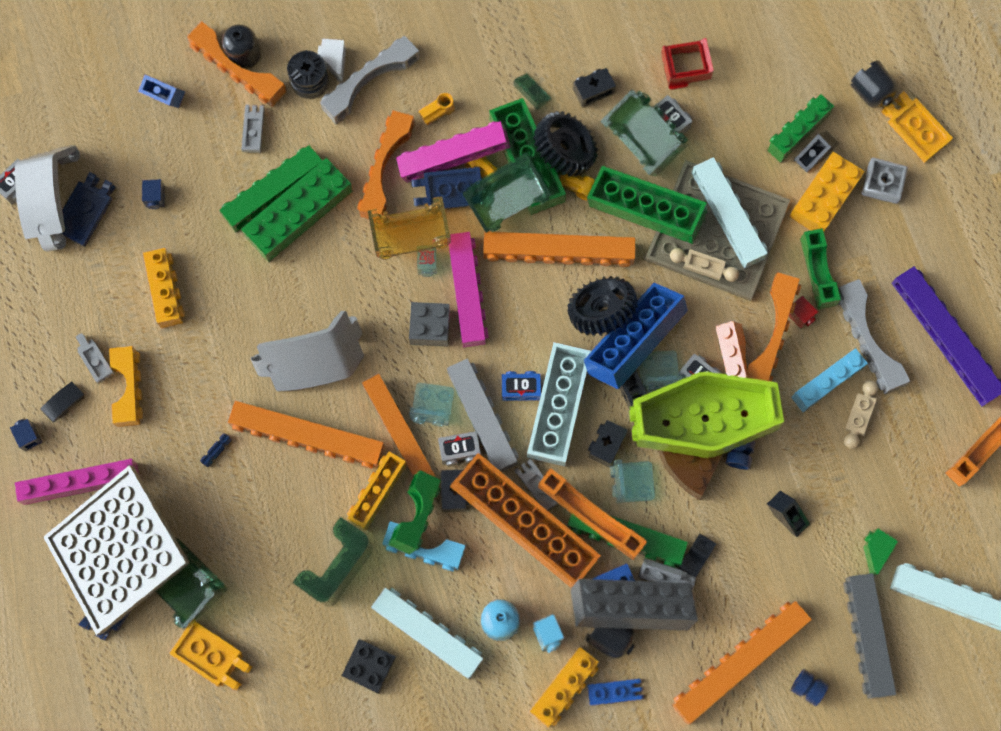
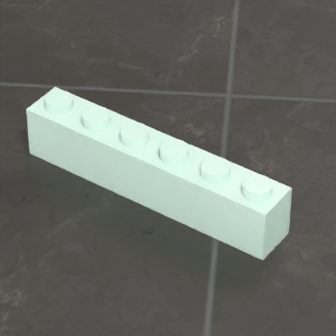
M713 157L694 166L692 175L745 269L764 260L768 250L765 243L760 241L756 227L751 225L748 212L742 209L739 196L733 193L730 180L724 177L721 164L716 162Z
M908 563L896 567L890 586L891 590L1001 631V599L999 601L992 599V595L985 592L976 593L972 587L966 585L953 584L954 581L948 578L939 579L934 577L935 574L932 572L915 570L916 567Z
M385 588L371 608L459 673L470 679L483 661V658L480 657L482 653L473 646L471 649L464 645L466 641L458 635H455V637L451 636L448 633L449 629L443 624L439 623L436 625L433 623V617L425 611L421 614L415 610L417 606L407 599L404 602L399 598L401 594L395 589L391 588L388 590Z

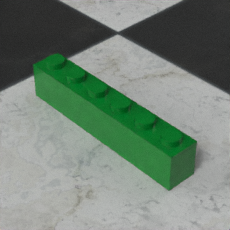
M310 145L300 148L296 155L285 159L278 168L270 170L267 176L261 180H256L249 189L241 191L231 202L224 203L219 210L222 217L236 233L322 162L321 158Z
M571 513L567 528L579 536H581V533L588 535V539L595 542L600 540L608 542ZM609 515L647 541L639 552L645 555V559L654 562L657 559L663 561V565L673 568L681 565L688 542ZM609 542L607 543L608 546H610V547H612V548H616V547L613 546L611 543H609Z

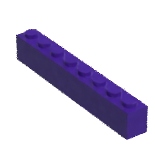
M913 266L896 277L891 284L981 407L1000 396L1001 379L995 376L991 365L983 360L981 352L972 345L968 334L958 326L957 319L950 315L945 303L938 299L934 288L924 280L923 273Z

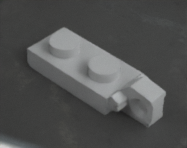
M83 333L77 335L76 339L81 345L77 348V352L96 383L100 384L115 375L97 344L92 339L88 341Z
M645 558L638 576L651 582L691 583L692 589L696 580L695 577L682 570Z

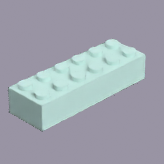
M553 343L527 458L565 467L587 372L584 359L591 351Z

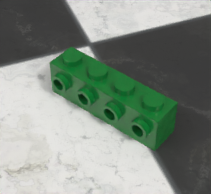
M822 94L817 98H811L806 105L808 107L804 111L800 109L794 116L795 119L792 122L788 121L782 127L783 131L779 135L777 133L774 134L769 140L770 145L767 151L780 163L831 114L834 105Z

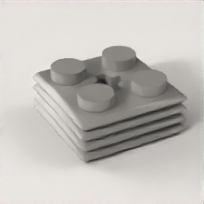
M872 158L868 164L862 195L898 204L902 197L908 167Z

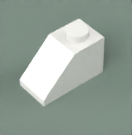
M322 39V46L318 47V54L323 58L326 68L338 81L343 82L344 40Z

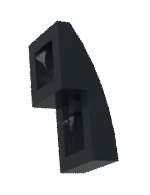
M71 381L52 396L40 410L54 423L69 412V408L84 398V393Z
M699 533L678 569L696 578L716 543Z

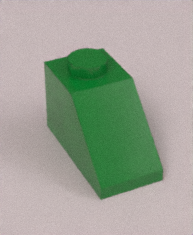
M879 528L867 533L864 538L866 543L863 546L870 574L873 573L874 576L879 574L898 543L896 539Z

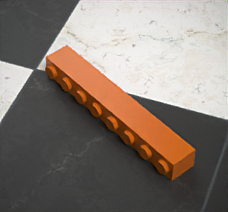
M484 231L483 256L484 259L491 262L500 259L507 262L524 260L526 263H535L536 261H544L546 264L562 262L566 265L573 263L592 265V263H598L601 266L619 264L621 267H629L634 264L635 237Z
M238 401L234 402L228 420L229 425L234 431L241 433L244 430L251 432L250 435L261 438L262 435L267 436L270 441L280 443V441L288 442L287 445L294 448L299 446L306 447L308 452L317 453V451L325 453L324 456L333 459L338 456L343 458L344 462L351 464L359 462L362 463V467L368 469L379 467L378 464L385 447L384 442Z
M789 601L779 608L781 612L777 616L772 614L764 621L766 625L762 629L759 627L754 629L749 634L751 638L748 641H740L734 647L736 649L735 652L731 655L726 653L719 659L721 664L716 668L712 665L704 672L706 676L701 681L697 678L689 685L690 690L684 694L682 691L673 699L675 703L672 706L687 725L697 719L812 620L796 601L791 604Z

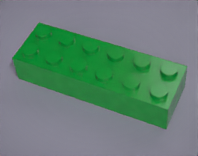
M524 98L489 110L490 122L501 121L505 126L511 148L505 149L503 152L530 214L533 215L566 201V193L555 168L550 169L551 165L549 163L545 164L546 160L540 158L541 153L537 152L538 147L534 145L536 141L533 137L535 136L536 125Z
M325 158L246 224L241 231L256 250L270 262L353 192L352 185Z
M605 166L601 167L587 196L588 204L591 208L690 244L694 243L707 214V202Z

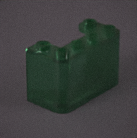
M631 89L600 122L606 128L609 127L613 131L612 133L618 136L639 159V163L645 166L643 169L648 175L657 177L688 146L687 141L689 139L682 132L680 133L675 130L677 126L670 119L666 120L662 116L664 112L657 105L654 107L650 103L652 99L645 92Z
M341 516L333 527V534L336 539L342 542L343 548L320 578L312 571L304 570L292 582L326 607L333 606L339 600L373 551V545L368 536Z

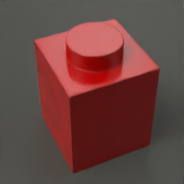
M802 295L795 301L796 305L793 314L789 313L791 320L800 329L805 325L807 327L812 325L816 321L815 316L818 313Z

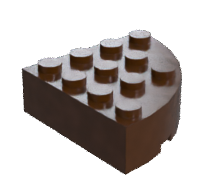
M707 415L701 417L703 422L709 421ZM664 420L662 424L663 426L668 427L670 425V422L668 420ZM658 450L664 467L670 476L673 477L684 491L700 500L722 454L716 457L704 458Z

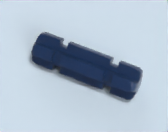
M223 433L219 437L220 440L213 444L207 451L208 454L204 455L200 462L204 466L210 467L213 463L212 460H216L225 449L224 446H228L232 441L230 436Z

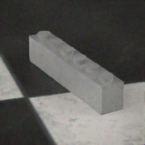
M467 358L448 367L447 373L477 432V436L490 463L501 472L516 466V459L519 458L515 448L511 449L508 443L511 440L507 431H502L500 426L502 424L501 418L498 413L494 414L492 410L494 404L490 396L486 397L484 393L486 388L481 379L478 380L475 375L478 371L474 363H470Z

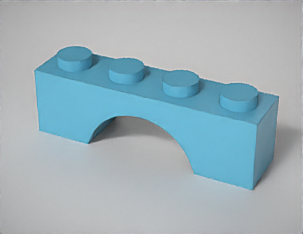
M855 348L796 391L791 398L800 410L805 412L834 388L862 370L868 363Z
M390 521L382 544L386 547V551L397 554V551L400 550L388 544L394 527L398 523ZM446 539L436 548L424 549L420 547L410 555L405 553L404 556L416 560V557L422 558L424 563L432 566L435 563L443 565L442 569L453 572L454 569L459 570L466 547L463 544Z
M554 614L535 622L533 630L542 651L547 650L550 653L559 649L564 637Z

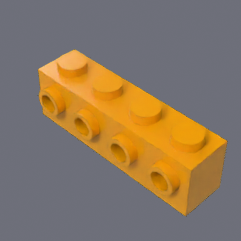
M166 248L144 252L143 256L157 324L160 328L182 324V317L185 316L183 306L179 304L181 293L175 284L178 278L176 271L172 270L171 264H174L172 253H168Z
M390 451L381 458L378 464L379 468L371 474L366 489L363 488L361 490L356 505H352L347 513L348 521L365 532L407 466L405 460Z
M579 647L529 712L547 727L551 724L555 726L561 719L559 713L562 709L568 710L574 702L572 696L576 692L580 694L587 685L584 683L588 676L592 678L599 668L596 665L599 662Z

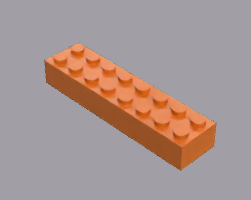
M477 453L450 486L570 588L574 586L578 579L584 578L601 556L479 453Z

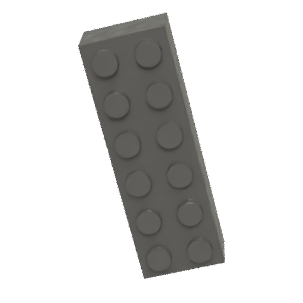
M578 579L570 589L576 627L689 630L698 621L691 583Z

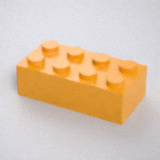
M832 152L789 217L810 231L823 228L825 232L865 171Z

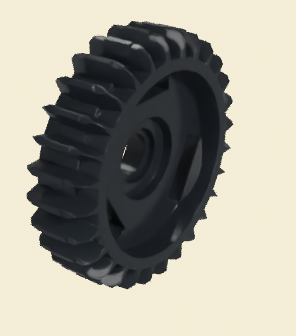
M556 111L546 115L537 124L534 131L535 136L533 137L536 141L534 145L538 147L537 152L541 153L540 158L546 160L545 164L549 163L551 165L550 169L554 167L556 173L561 171L563 176L567 174L568 177L582 175L596 162L599 150L596 145L598 143L593 141L595 136L590 134L592 130H588L586 128L587 125L581 123L582 120L578 121L576 115L571 117L570 113L565 115L564 111L560 113ZM553 127H554V128H560V129H558V130H556V131H554V132H551V131H550V128H553ZM560 143H563L567 147V150L562 148Z
M603 276L600 280L596 278L594 282L589 281V284H583L582 289L577 288L578 293H573V298L569 299L570 303L567 305V312L574 328L579 330L580 333H585L587 336L592 334L593 337L597 333L600 336L603 333L609 335L610 331L614 330L616 332V328H623L624 323H629L628 319H633V314L636 313V308L638 307V300L634 288L624 278L620 279L618 276L615 278L610 276L606 279ZM616 295L623 296L624 298L620 300ZM608 307L605 311H600L602 308Z

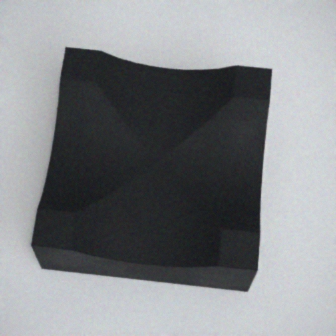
M359 639L341 676L379 694L396 656Z

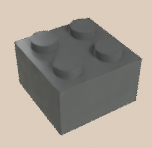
M411 302L410 345L448 347L450 304Z

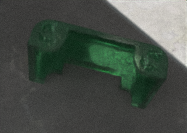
M530 151L471 184L463 192L464 198L486 233L497 231L501 228L500 224L505 219L533 203L539 202L543 204L550 200L549 196L552 195Z
M175 537L189 564L155 592L175 611L173 615L174 623L179 628L187 629L227 591V587L180 539Z

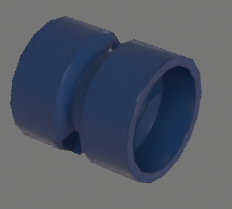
M751 441L732 449L731 452L727 453L725 464L736 469L750 470L753 459L750 455L754 453L756 442Z
M803 669L795 679L790 691L799 697L805 695L807 702L816 707L826 694L829 684L819 678L814 680V674Z

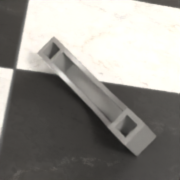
M406 36L396 39L391 47L387 50H382L377 58L373 61H368L359 72H354L345 83H340L336 90L326 94L322 101H320L322 110L335 124L339 123L350 114L355 97L362 87L383 73L394 70H406L420 59L419 50Z
M860 279L839 287L841 300L838 305H841L843 316L852 327L853 337L858 339L860 343L861 353L868 359V367L875 374L879 389L883 390L884 394L906 386L910 380L903 365L886 355L876 345L870 335L865 316L868 295Z

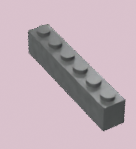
M871 573L849 576L845 578L844 591L848 594L849 602H847V608L853 618L851 629L852 633L856 635L857 640L855 642V651L860 656L858 668L864 678V683H862L863 693L867 695V699L896 695L874 575Z

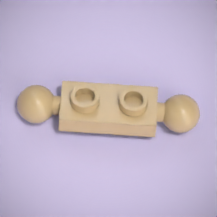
M675 248L670 253V259L674 263L685 262L683 268L718 281L721 275L729 282H734L739 278L737 268H724L726 261L691 249L688 255H686L680 248Z
M873 381L865 382L862 387L864 395L858 393L845 428L846 431L851 432L844 438V444L847 448L854 449L858 447L860 443L858 434L865 436L877 399L872 398L878 392V385Z

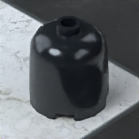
M236 24L226 29L222 37V45L226 57L241 68H252L261 58V48L255 33L250 27L242 24Z
M876 60L870 63L871 67L864 71L862 68L851 79L852 84L850 86L869 107H887L894 101L893 98L897 93V84L883 64Z
M595 628L591 634H586L584 640L608 657L618 659L625 653L629 655L635 648L633 644L635 631L634 629Z

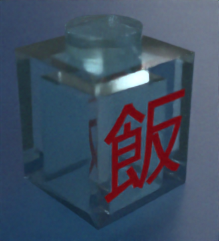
M417 247L418 275L431 277L433 274H437L436 247Z

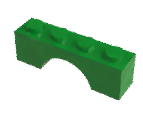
M823 228L805 231L800 241L817 309L835 307L841 298L837 282L832 279L829 272L827 243Z
M421 470L413 476L407 493L415 503V517L413 521L401 522L394 527L388 545L409 555L420 548L422 544L421 535L426 531L429 524L427 518L435 507L433 504L434 498H437L441 489L439 487L440 479Z

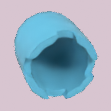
M495 600L484 608L481 615V626L489 638L496 641H505L517 633L520 626V616L517 608L511 602Z

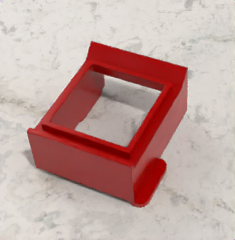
M706 38L700 41L676 45H663L661 56L670 90L686 88L688 83L710 80L712 78L714 69ZM700 51L704 69L675 73L672 55Z

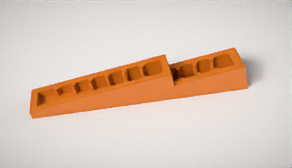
M380 374L362 382L412 475L414 476L421 470L436 477Z

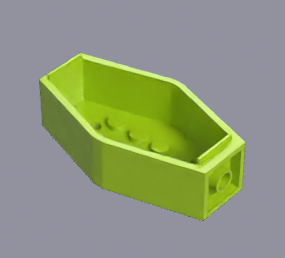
M707 371L698 372L633 400V406H630L629 410L630 422H634V426H632L633 442L637 441V447L704 458L716 457L775 432L784 423L777 382ZM741 411H747L748 416L742 417ZM707 415L709 421L703 422L701 417ZM664 420L670 422L668 427L663 426L662 422Z

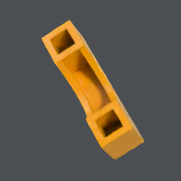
M133 346L109 348L110 367L115 372L123 374L126 379L124 395L120 400L112 404V423L116 427L140 425V419L143 418V411L139 405V400H142V392L138 384L141 381V373L138 370L140 354Z

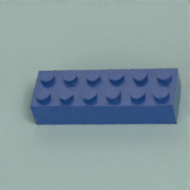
M653 283L638 299V307L636 308V313L633 314V319H628L629 323H624L623 328H616V332L614 330L610 331L609 335L607 334L584 359L588 375L619 389L686 314L688 309L684 295Z

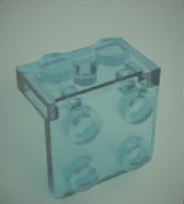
M676 351L651 352L639 366L640 380L647 392H654L682 380V375H679Z
M418 383L416 385L413 407L410 408V419L419 424L427 422L439 427L449 426L454 389L447 386Z
M614 460L613 466H610V477L614 478L612 497H616V503L650 501L655 498L651 462L622 463V460Z

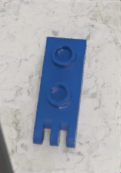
M633 679L587 685L590 706L642 700L644 695L635 696V692L643 691V687L634 688V684H640L642 680Z

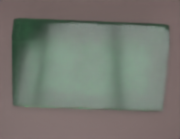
M527 73L513 80V86L537 110L551 100V97Z

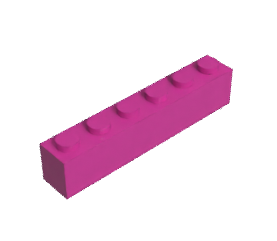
M494 121L489 123L488 126L473 128L468 133H460L454 135L453 138L439 140L436 144L421 146L416 151L404 152L401 156L396 157L401 178L406 183H409L412 179L423 178L426 172L444 171L511 147L505 126L501 121Z
M470 232L448 234L463 348L485 345V339L489 337L487 327H483V320H486L485 309L480 307V302H483L482 291H478L477 286L481 284L480 274L475 272V267L478 266L477 255L473 256L472 250L476 249L475 239L471 238Z
M127 459L15 482L17 502L28 505L100 490L129 465L134 466L139 475L138 464L133 459Z

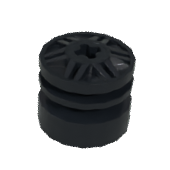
M309 50L300 51L291 57L288 61L287 72L295 93L307 99L317 98L324 94L328 88L329 78L323 58L316 52Z

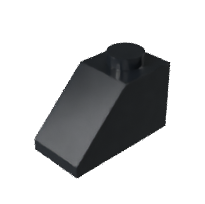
M826 130L819 133L794 160L807 173L825 159L839 143Z
M781 490L767 503L773 515L795 537H798L810 525L797 501Z

